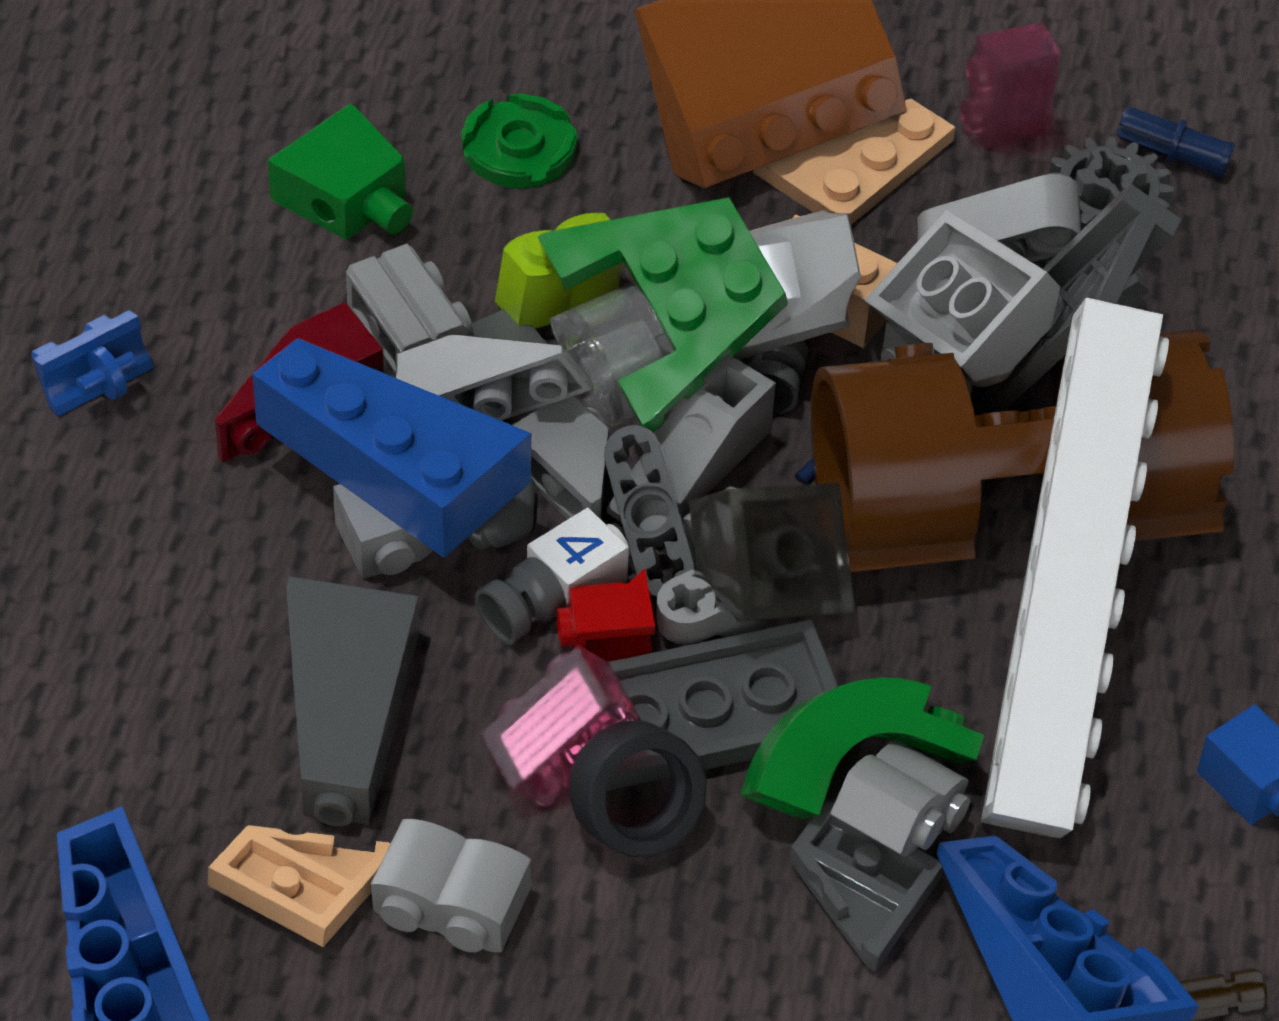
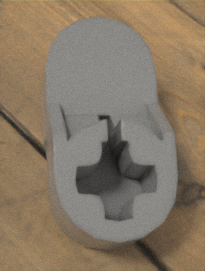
M742 566L728 569L715 576H709L693 569L678 575L664 583L658 592L657 625L660 633L667 640L676 644L691 645L715 635L730 637L757 631L764 627L771 618L773 589L771 582L762 571Z

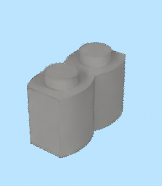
M894 740L888 743L876 756L867 755L851 768L830 814L899 855L907 856L918 847L927 850L943 830L949 834L956 830L970 804V798L963 795L969 780L903 742Z
M403 819L371 882L373 911L379 914L384 922L397 930L412 932L417 928L432 932L437 931L444 935L453 946L466 952H479L482 949L490 952H502L532 887L531 859L499 843L481 839H466L448 828L431 822Z

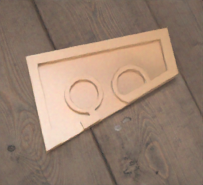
M910 98L905 100L906 112L753 170V173L813 213L822 210L830 213H849L852 225L954 141L956 127Z

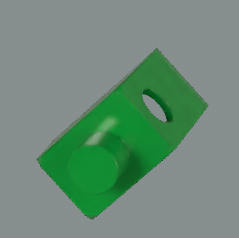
M351 103L268 159L270 199L343 239L350 238L372 221L390 235H396L403 231L412 219L413 207L404 200L406 197V173L402 155Z

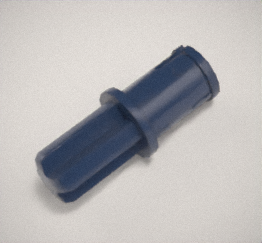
M1127 107L1117 128V137L1129 143L1135 142L1140 147L1167 156L1165 162L1169 164L1175 159L1216 174L1219 178L1223 177L1235 147L1233 142H1226L1186 127L1188 122L1182 119L1180 124L1134 107Z

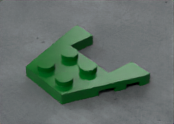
M730 198L545 232L538 236L541 248L565 291L619 263H624L674 350L673 353L618 380L621 392L640 426L652 432H655L665 422L664 415L683 397L688 400L704 385L703 378L727 355L732 358L788 305L783 287Z

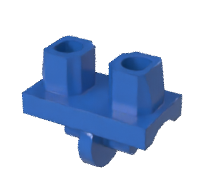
M128 310L112 319L103 315L87 323L81 335L61 345L51 341L33 350L32 359L48 407L56 416L59 417L102 394H105L111 400H115L127 393V381L154 368L144 346L140 332L141 324L136 314Z

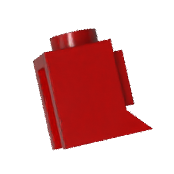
M645 568L626 584L616 582L570 588L569 607L557 608L556 610L560 647L572 646L575 669L653 653L649 634H655V622Z

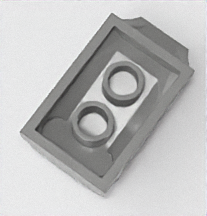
M947 209L864 300L875 312L917 342L933 343L934 354L954 353V358L959 364L964 377L971 385L977 387L991 386L1005 380L1041 337L1053 328L1062 308V298L1059 295L1060 286L1048 272Z
M822 210L749 231L783 287L788 305L735 354L734 358L741 360L850 326L847 306L854 288L861 279L849 213H830ZM650 309L654 335L662 357L673 353L674 350Z

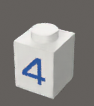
M588 507L527 545V558L535 557L541 560L558 579L564 591L566 607H569L570 588L604 583H627L630 550L625 537L617 527L612 524L606 525Z

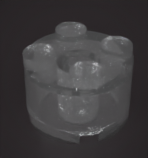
M627 285L550 318L551 327L558 344L565 349L592 382V390L585 392L587 397L583 398V405L586 408L592 407L597 410L604 418L608 427H613L635 417L621 392L618 380L664 357L657 337L664 335L665 332L655 311L638 288L635 286L628 288Z

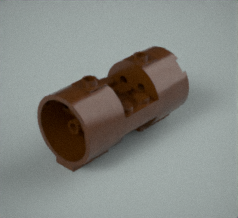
M1198 329L1160 333L1161 337L1169 339V347L1161 375L1152 376L1149 399L1158 401L1157 416L1150 438H1141L1138 461L1147 464L1146 479L1139 501H1130L1127 524L1136 527L1135 541L1225 531L1223 512L1228 501L1224 493L1218 494L1223 475H1231L1234 471V432L1231 405L1222 368L1211 369L1203 353L1209 352L1211 341ZM933 343L896 346V358L885 361L820 367L814 378L811 397L812 458L818 502L827 537L835 554L836 571L857 572L975 559L974 538L980 518L981 480L1041 474L1045 471L1065 356L1058 363L1055 382V406L1027 410L1025 412L1014 410L974 416L966 380L959 364L954 358V353L934 354Z

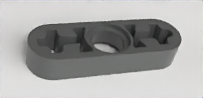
M630 425L617 430L611 435L605 446L604 459L636 574L638 575L645 568L650 598L657 602L658 592L663 583L660 579L653 580V578L662 574V566L659 556L653 547L665 545L667 554L676 568H684V570L677 572L675 577L692 569L699 572L690 537L682 519L684 515L665 450L652 431L643 426ZM639 445L644 453H649L642 457V466L645 476L650 483L638 485L636 475L628 463L622 462L629 458V447ZM649 500H660L665 502L669 508L666 522L660 528L653 531H645L638 528L635 524V515L638 508ZM676 537L678 538L676 542H671Z

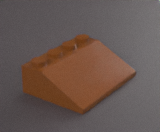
M657 0L634 9L672 170L676 176L702 188H707L907 111L896 56L872 0Z

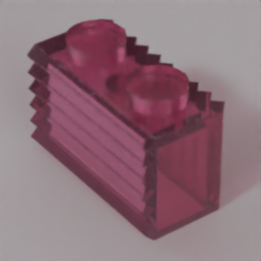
M1044 22L975 36L977 42L974 45L976 53H973V57L968 58L966 63L967 78L970 84L968 87L969 95L960 104L961 120L967 133H976L983 148L990 151L994 146L1002 148L1005 143L1013 146L1015 141L1024 143L1026 139L1034 141L1037 136L1045 139L1048 134L1061 51Z
M577 645L571 652L563 653L554 658L547 666L546 674L522 696L514 697L503 704L498 712V718L482 731L480 735L487 741L486 745L492 751L490 754L497 760L496 764L502 769L501 774L507 779L506 783L520 794L543 806L553 804L554 797L562 796L563 790L569 788L570 773L581 748L598 731L620 721H641V717L610 663Z

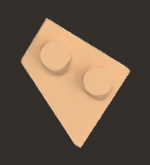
M247 825L208 867L207 885L324 947L371 894V882L391 843L376 841L375 852L333 847L334 836L308 832L293 835L281 829Z

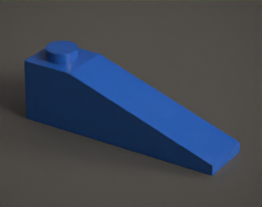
M989 836L939 843L936 852L937 857L1012 1021H1190L1195 1017L1199 1005L1158 957L1143 946L1131 952L1107 934L1106 931L1110 924L1109 920L1094 909L1083 914L1055 894L1057 891L1056 880L999 837Z

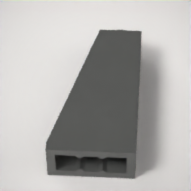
M289 576L286 590L303 814L314 816L319 821L331 826H346L351 822L370 825L419 636L418 596Z

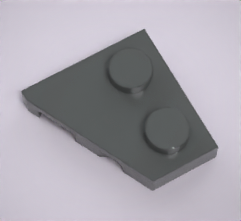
M826 799L820 815L811 819L791 846L790 863L866 967L876 972L941 880L943 868L938 859L918 848L907 856H901L838 820L830 814L834 803Z

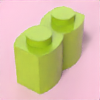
M587 213L564 221L555 230L608 221L610 219L605 213ZM552 230L526 233L510 241L503 249L495 303L501 310L505 309L518 325H532L534 328L543 327L562 318L568 310L592 309L610 300L619 288L623 263H619L565 291L543 252L538 239L539 235Z

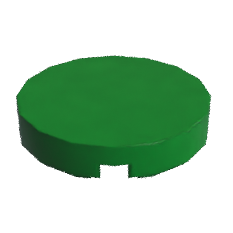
M521 93L507 95V101L493 104V99H490L478 105L466 117L461 131V146L465 162L476 175L495 185L518 189L538 187L558 179L573 164L577 152L578 136L576 127L574 129L570 123V116L563 107L544 97Z

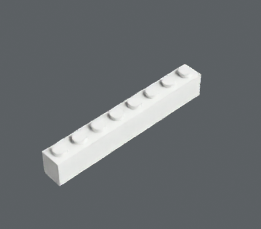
M1085 298L1072 317L981 817L982 823L1062 838L1073 830L1074 823L1082 824L1085 819L1090 799V785L1081 783L1085 757L1094 758L1102 730V720L1093 718L1097 692L1103 694L1106 692L1113 668V654L1104 653L1108 628H1117L1124 605V590L1115 588L1119 564H1128L1136 535V527L1127 524L1130 501L1138 502L1141 497L1147 473V464L1138 461L1141 438H1150L1158 410V401L1149 399L1153 375H1161L1169 347V339L1160 336L1163 314Z

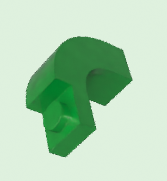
M884 677L847 683L812 696L798 704L773 726L753 757L740 797L800 819L819 816L838 763L854 745L864 739L899 740L919 752L954 765H959L977 760L984 734L965 728L967 719L951 710L929 706L927 712H924L931 689L930 685L913 680Z

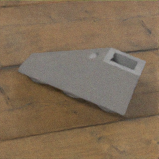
M449 335L397 354V379L500 421L592 390V382L561 345Z
M728 355L703 378L704 385L688 400L683 397L677 403L656 434L657 439L665 450L684 517L771 432L776 383ZM643 453L632 469L636 475L638 485L650 483L645 476L642 466V457L649 453ZM614 496L607 506V513L622 522ZM649 500L643 503L635 515L636 526L645 531H653L660 528L668 518V505L660 500Z

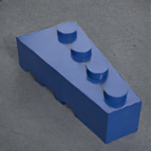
M299 338L290 343L252 374L256 424L443 558L531 483L532 433Z
M123 806L58 832L57 844L63 913L66 917L68 946H66L67 969L71 977L73 1009H71L72 1021H210Z

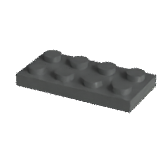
M812 619L559 672V690L579 750L598 731L620 721H647L686 741L699 756L704 770L752 760L763 739L785 714L812 696L838 687ZM642 750L627 757L614 770L606 791L669 778L670 770L668 764L660 754L651 750Z

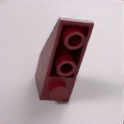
M343 302L291 326L254 370V372L257 371L297 338L384 373L383 348L347 303ZM252 374L215 417L217 452L222 463L240 454H254L264 448L270 440L275 439L274 436L256 424Z

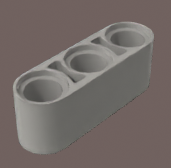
M1060 174L1042 175L923 211L917 219V241L947 209L1030 262H1036L1056 256L1081 232L1079 185L1077 181L1068 176Z

